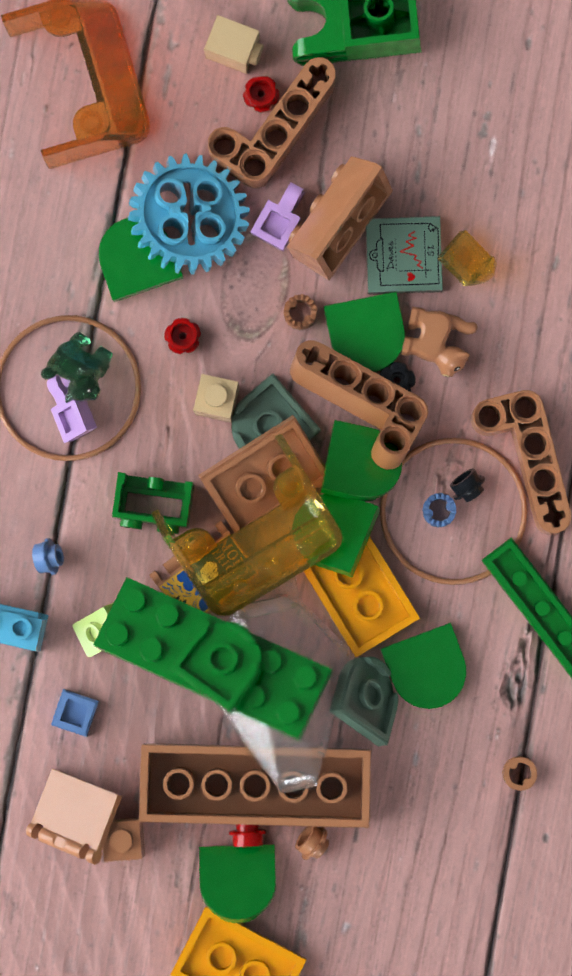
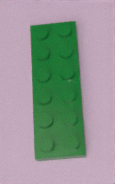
M126 577L93 646L212 701L170 671L169 668L199 629L206 625L209 626L226 621ZM253 634L262 651V670L257 682L235 712L300 741L333 671L331 668Z

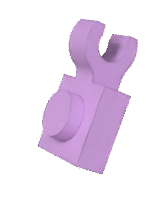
M290 182L278 205L270 200L267 201L250 233L284 252L289 243L290 234L302 220L301 217L293 212L305 194L304 189Z
M70 372L62 378L57 375L47 381V387L57 406L51 408V412L64 443L75 441L97 428L87 401H82L86 399L84 393L76 395L79 382L74 372Z

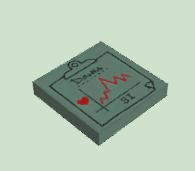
M440 216L376 218L370 220L366 226L368 294L443 291Z

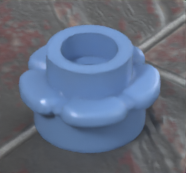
M46 538L44 542L33 546L32 558L36 570L39 573L48 572L51 575H55L58 572V566H62L64 562L61 546L54 544L50 538Z

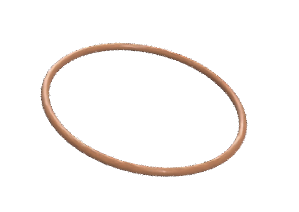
M65 315L41 320L29 326L15 337L0 360V381L9 354L27 334L41 326L58 321L87 323L103 330L114 338L130 360L135 377V398L126 423L109 442L93 451L78 455H56L35 448L18 435L5 415L1 396L0 417L14 439L29 451L48 459L75 461L95 456L107 450L125 434L139 406L141 381L136 360L127 344L119 335L98 321L81 316Z
M444 438L427 442L406 455L402 466L413 456L427 448L457 443L482 449L500 461L514 479L520 495L522 515L519 532L515 543L519 546L527 523L526 496L517 473L499 453L473 440ZM388 493L381 497L380 520L385 539L393 554L407 569L429 581L448 585L472 583L491 575L487 570L469 578L444 579L426 574L411 565L394 545L387 528L385 509Z

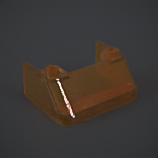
M50 0L1 15L2 22L10 38L41 28H45L49 34L56 37H65L76 33L97 102L80 108L74 115L73 129L76 140L41 150L42 157L49 169L130 146L143 141L148 136L150 120L116 8L111 3L105 0Z

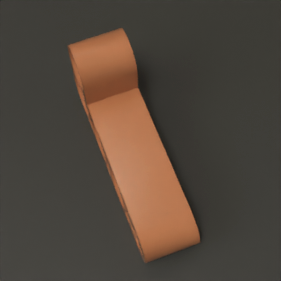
M322 57L309 60L251 141L229 127L215 129L208 138V151L211 160L217 161V166L223 170L228 169L230 175L251 188L265 186L333 92L336 77L334 65ZM322 72L325 73V82L322 80L317 82L313 88L312 96L309 93L313 84L312 74L319 76ZM294 101H302L308 106V110L300 116L291 114L287 108ZM272 131H281L287 137L286 141L279 146L269 144L266 138ZM221 140H230L235 144V148L230 154L221 155L215 151L216 144ZM253 160L262 162L266 168L261 175L251 176L245 171L246 165Z
M307 340L298 346L290 366L292 379L302 387L381 429L371 450L372 459L376 465L386 470L399 467L427 418L428 406L425 401L318 341ZM335 378L345 379L349 385H342ZM368 396H375L382 403L372 402ZM401 414H408L415 421H407ZM384 443L394 444L399 451L389 450Z
M522 390L479 402L470 417L471 425L478 434L492 436L508 431L512 433L537 529L546 535H556L564 531L570 524L571 511L544 405L540 396L533 391ZM522 399L530 401L534 406V415L530 418L520 417L515 411L517 401ZM484 408L494 410L498 415L497 425L494 427L483 426L478 419L479 411ZM530 435L539 437L544 446L542 453L533 455L526 451L524 447L525 438ZM544 471L552 477L553 485L549 491H541L535 487L533 478L537 472ZM557 494L558 500L550 502L552 511L560 513L562 519L556 522L557 528H553L551 522H544L543 516L549 513L547 502L539 505L538 499H546Z

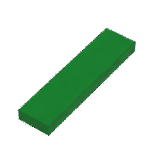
M510 537L481 559V562L572 679V615L512 537Z

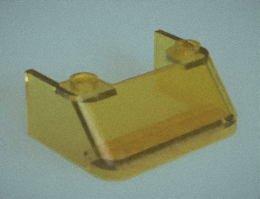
M282 434L277 435L275 438L292 467L279 474L273 485L274 494L281 505L219 543L215 542L208 531L201 528L189 529L176 537L160 511L156 509L151 512L164 541L208 608L218 616H229L238 612L333 554L341 545V530Z

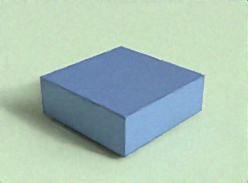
M63 689L51 725L88 737L99 701Z

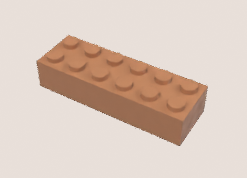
M144 743L141 745L139 822L369 828L371 750Z

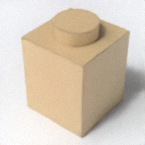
M217 15L204 47L205 58L247 74L250 64L257 65L263 51L264 44L259 43V30Z
M201 374L193 409L195 415L232 423L240 388L239 382Z

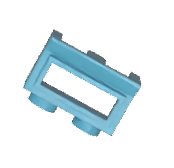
M0 604V643L32 651H41L49 615Z

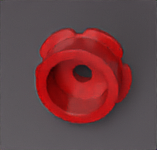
M267 76L253 77L248 80L245 85L246 91L243 93L246 105L254 107V110L257 112L269 111L272 105L277 104L280 97L279 90L275 87V81ZM263 91L265 95L263 97H259L258 92Z
M177 318L171 325L166 327L164 338L169 343L168 347L172 352L176 354H182L183 352L191 353L199 346L198 338L201 337V331L196 323L189 322L187 318ZM181 333L186 334V338L184 340L179 338V335Z
M236 824V830L229 831V835L233 838L234 847L263 845V834H266V830L259 829V825Z

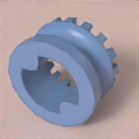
M436 493L425 501L422 512L428 524L439 528L450 524L455 518L457 510L454 500L449 495ZM442 500L447 503L445 509L450 512L447 519L438 521L432 518L433 511L429 509V506L433 501Z

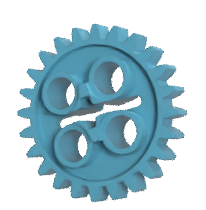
M183 154L181 163L177 164L175 159L169 156L166 168L159 162H156L153 167L154 175L145 171L141 178L144 184H135L133 191L138 196L130 198L129 206L137 210L129 213L128 220L139 223L132 227L131 234L143 235L139 241L138 248L151 247L148 256L149 260L158 255L163 257L161 268H165L171 261L175 263V273H179L183 265H188L190 274L194 275L198 264H201L203 269L209 272L212 267L211 260L221 267L225 262L223 253L233 257L236 252L233 244H242L245 237L240 232L246 231L249 223L241 218L248 215L250 208L239 205L245 201L247 195L246 193L235 194L240 181L234 180L228 183L226 178L229 170L225 169L221 173L216 172L217 161H212L206 167L203 166L202 155H199L195 164L190 163L188 155ZM184 183L190 185L189 210L190 214L195 216L191 224L194 245L188 243V214L183 212L187 203ZM199 190H208L213 194L215 200L210 202L203 201L199 198L197 192ZM171 191L177 196L178 201L168 203L161 198L160 193ZM204 225L212 226L217 231L218 236L213 238L206 237L201 232L200 227ZM168 226L175 227L180 232L181 237L171 239L164 234L163 228Z

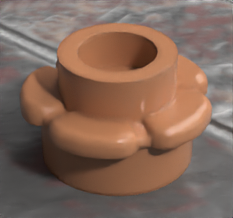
M307 826L301 832L296 841L295 849L302 853V859L308 860L310 857L317 859L324 854L329 845L326 829L323 827L318 828L317 826Z

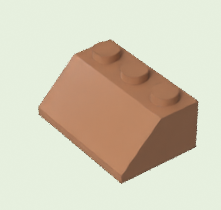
M351 156L346 164H341L335 170L331 179L332 184L326 193L318 195L310 207L311 214L304 224L297 225L289 236L287 248L293 258L327 280L332 278L366 230L370 220L376 216L393 192L383 168L377 163Z

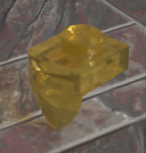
M466 230L460 231L437 257L464 286H475L489 281L494 276L497 267L495 257L490 256Z

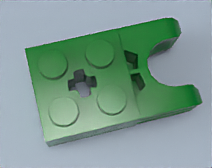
M287 0L288 4L295 11L315 12L326 19L324 27L317 34L300 38L295 42L292 48V56L294 62L304 66L309 60L316 57H322L331 63L421 53L416 0ZM379 11H384V12H385V16H383V17H376V16H377V12H379Z

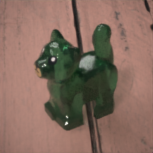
M80 332L75 333L69 341L59 345L55 353L48 360L46 368L41 371V377L45 380L52 379L58 375L70 381L65 396V403L73 400L79 402L96 400L101 392L98 380L106 374L113 356L112 352L102 346L94 354L84 351L82 347L88 346L91 343V339Z

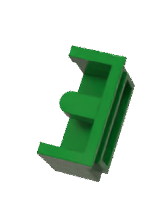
M118 472L112 517L120 519V527L142 530L143 523L157 524V532L179 535L180 528L188 529L194 483L185 481V483L166 481L157 477L129 476L126 473ZM128 493L182 500L180 518L125 511Z

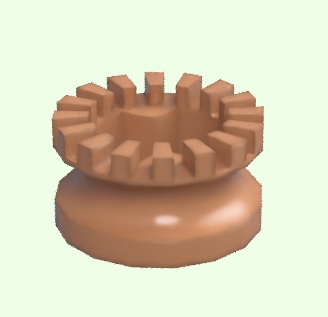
M302 294L289 298L284 307V317L287 324L298 330L307 329L313 325L317 316V308L313 299ZM297 303H305L311 309V315L305 316L302 322H296L292 319L289 312L296 309Z
M522 756L512 757L503 766V779L514 790H527L536 782L537 769L528 758ZM518 763H525L530 770L529 778H523L522 784L513 783L509 777L510 769H516Z

